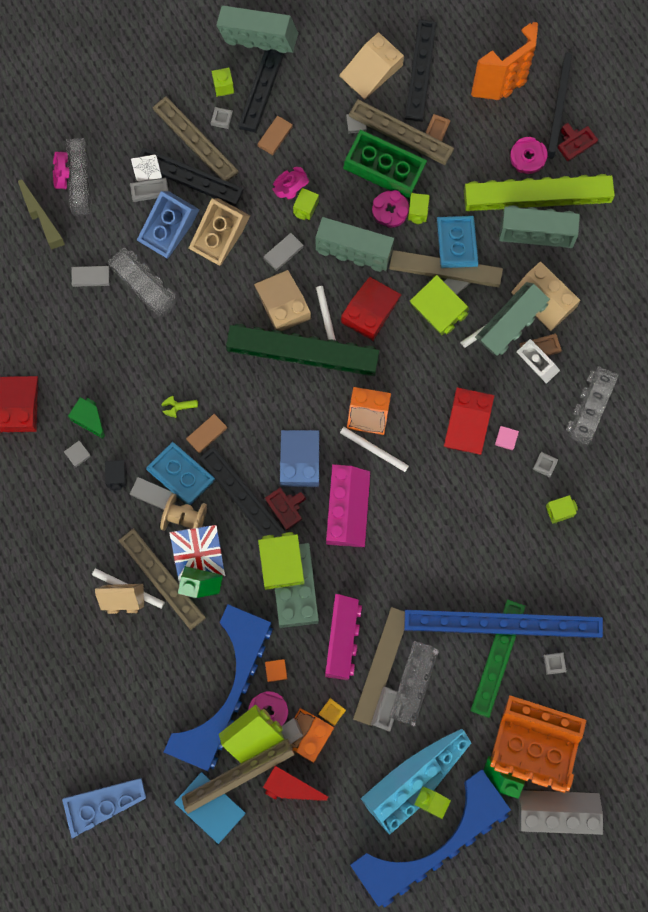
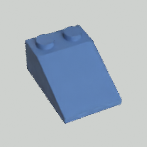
M161 191L137 241L165 258H169L192 226L200 209L170 191Z
M281 430V487H319V431Z

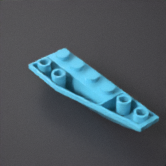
M463 729L436 741L404 761L360 799L390 835L419 809L414 804L422 786L434 791L470 746L471 741Z

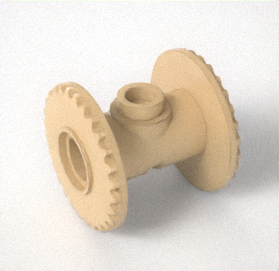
M172 493L162 515L161 530L165 531L169 522L183 525L190 529L202 527L206 516L207 504L203 503L197 512L189 504L175 505L177 495Z

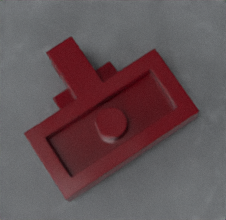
M567 123L560 130L565 136L563 137L564 142L559 144L557 148L567 162L596 144L598 139L588 126L578 131L577 129L573 130L569 123Z
M280 487L265 497V500L286 530L303 520L297 512L300 509L299 504L306 500L302 492H299L294 497L291 494L286 496Z

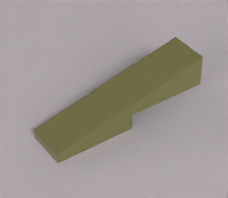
M19 180L18 183L32 220L40 219L51 250L65 245L62 237L23 180Z

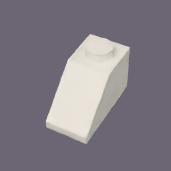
M531 339L517 351L521 358L546 384L560 371L553 361Z

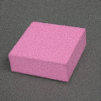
M500 426L495 445L513 450L519 431Z

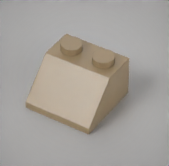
M143 584L103 585L95 589L100 609L107 610L108 614L119 613V610H126L127 613H138V609L144 607Z

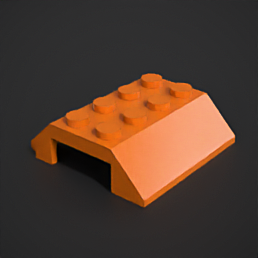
M537 22L530 23L521 30L528 38L527 43L503 61L493 50L478 60L471 92L473 97L499 100L503 96L507 98L511 95L513 89L517 86L520 88L527 82L536 47Z
M509 695L500 721L490 766L494 767L495 771L507 775L510 772L516 778L526 781L531 779L532 783L544 787L550 785L551 789L563 793L569 792L574 777L572 771L578 744L583 738L586 720Z

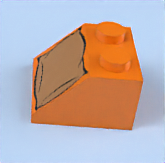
M353 387L347 429L384 435L391 393Z
M300 708L294 719L297 720L303 736L293 742L291 746L295 753L314 763L333 732L334 727Z

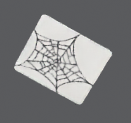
M156 155L131 159L137 181L162 177Z

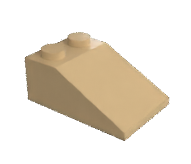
M378 32L362 47L339 76L365 100L403 66L404 55Z
M212 198L188 249L221 266L242 234L250 215L221 199Z
M288 270L254 284L275 330L284 331L311 319V312Z

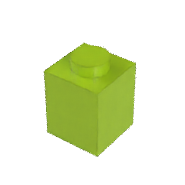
M230 68L212 71L216 97L233 94L234 88Z
M302 188L293 206L295 216L302 220H310L318 205L319 194Z
M411 193L408 220L415 224L426 222L429 195Z
M570 495L548 502L546 505L552 524L574 517L578 510L575 500H572Z
M422 786L414 805L443 819L451 800Z

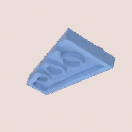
M142 777L63 798L62 801L71 838L146 799Z

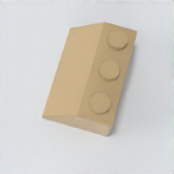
M541 261L525 275L511 292L514 295L526 282L534 283L550 299L547 302V308L535 315L550 331L574 311L580 302V299Z

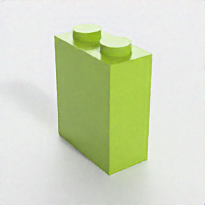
M438 275L410 300L411 305L441 335L444 333L449 334L455 328L454 324L458 320L460 322L464 320L469 311L468 306Z
M293 532L283 533L282 537L275 538L274 535H267L258 540L265 590L304 584L298 534L293 535Z
M254 705L220 732L219 738L221 745L242 764L284 740L281 732L283 728L277 721L273 722L270 719L271 717L265 709L261 710L257 705Z

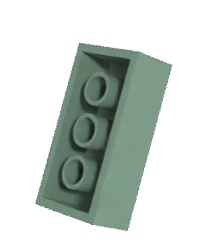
M222 6L216 24L227 44H239L247 48L259 47L266 51L274 49L280 53H293L298 36V31L290 15Z
M513 205L504 207L500 222L499 241L573 248L578 237L580 214H576L573 211L556 212L553 209L537 210L534 207L523 209Z
M322 217L315 237L316 250L321 255H334L341 261H354V264L358 266H371L373 270L379 272L387 270L394 245L393 237Z
M526 282L475 338L496 356L499 353L502 355L509 348L508 344L520 337L522 334L521 330L533 323L535 320L534 316L547 308V302L550 299L534 283Z
M309 543L299 544L304 584L275 588L280 628L319 623Z

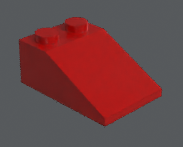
M369 277L341 316V323L374 341L400 299L401 294Z
M38 376L0 377V432H37Z
M456 388L444 447L479 455L482 454L494 395Z
M277 766L274 767L263 786L266 789L265 794L275 800L277 797L281 799L327 801L328 796Z

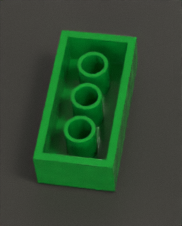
M360 129L345 159L343 169L389 191H399L405 198L410 199L427 160Z

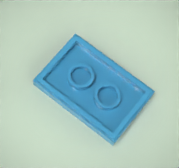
M474 216L437 217L441 268L478 267Z
M174 442L146 467L148 472L173 494H176L181 501L189 505L215 481L211 474Z
M201 772L174 803L187 814L183 806L182 796L211 780ZM223 794L187 815L219 844L246 813L226 794Z

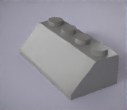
M522 790L519 797L518 831L603 835V811L600 794Z

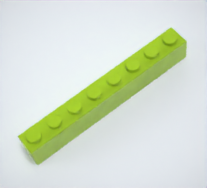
M599 174L594 177L581 175L576 178L563 176L559 179L545 177L541 180L527 178L523 181L509 179L504 182L491 180L486 183L473 181L465 184L464 187L465 211L504 209V207L512 205L519 208L612 203L615 196L613 177L606 174Z

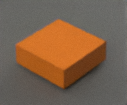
M285 659L265 662L268 682L287 680Z

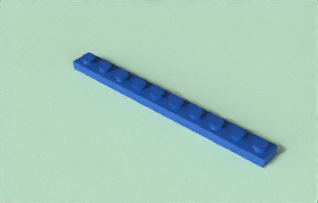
M405 610L404 630L602 638L603 617Z

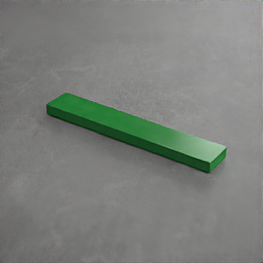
M507 599L502 614H523L526 606ZM495 634L470 712L490 718L516 635Z

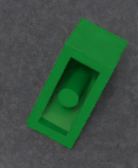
M80 397L68 415L70 421L103 439L105 434L99 410L95 406L96 403L89 398L84 400Z
M185 566L181 575L178 594L194 598L219 594L223 575Z
M488 756L483 771L499 793L519 799L525 780L513 777L510 772L507 775L495 771L494 767L490 766L491 757Z

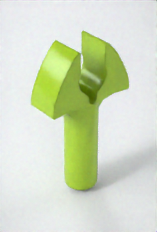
M171 396L161 405H172L173 408L171 410H165L163 413L170 417H177L176 413L179 410L198 407V401L176 402L174 397Z

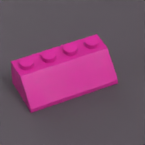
M332 464L327 545L365 547L370 471L353 466Z
M335 594L325 677L349 680V676L354 675L355 664H351L352 656H356L357 644L353 643L354 636L358 637L360 626L356 624V618L361 617L362 605H358V599Z

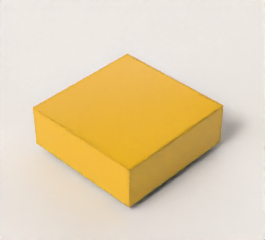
M330 698L318 715L335 726L346 710Z

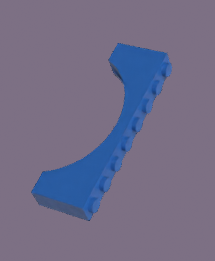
M228 604L220 624L228 633L235 650L236 675L232 690L222 708L210 720L192 730L171 733L164 753L208 772L210 768H215L219 759L216 757L218 750L223 749L219 733L234 722L232 717L234 712L238 713L241 708L242 702L239 700L242 693L246 695L250 686L248 679L250 675L254 676L257 670L256 660L258 657L262 658L266 647L263 646L265 639L269 640L273 632L271 622Z
M483 770L478 771L464 782L466 799L461 821L451 838L438 850L426 857L408 862L385 861L365 853L350 864L378 907L381 905L383 907L388 906L394 901L392 898L397 893L402 895L410 889L409 884L414 881L417 883L427 877L425 873L431 868L433 871L437 870L443 865L442 860L446 857L453 858L460 853L458 849L465 844L468 847L475 842V836L480 832L483 835L493 828L491 824L495 821L501 823L509 817L507 813L511 809Z

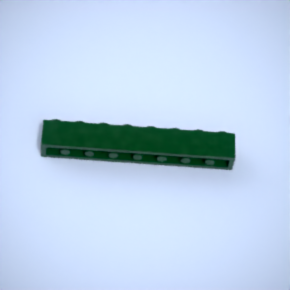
M242 324L230 325L226 343L227 352L375 376L379 357V350L373 346L359 347L355 343L341 344L332 339L323 341L314 336L305 338L296 333H291V335L283 334L279 330H272L270 332L260 327L246 328Z

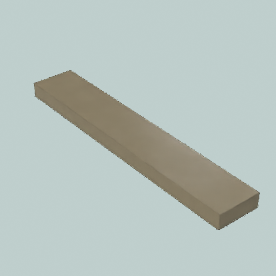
M167 96L152 107L165 123L220 179L228 182L239 173L233 164Z
M357 99L349 113V117L443 165H446L454 151L453 147Z
M395 250L392 251L389 267L390 270L432 277L438 275L439 278L499 288L503 268L478 264V267L441 268L440 258Z
M134 528L118 540L190 630L206 619L189 596L178 594L179 584Z
M393 607L390 609L353 718L355 721L372 726L371 722L382 689L386 686L404 632V611Z
M288 739L283 740L182 796L183 806L187 814L294 756L290 741Z

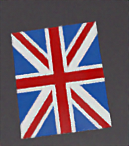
M216 525L169 532L179 583L185 566L225 576Z

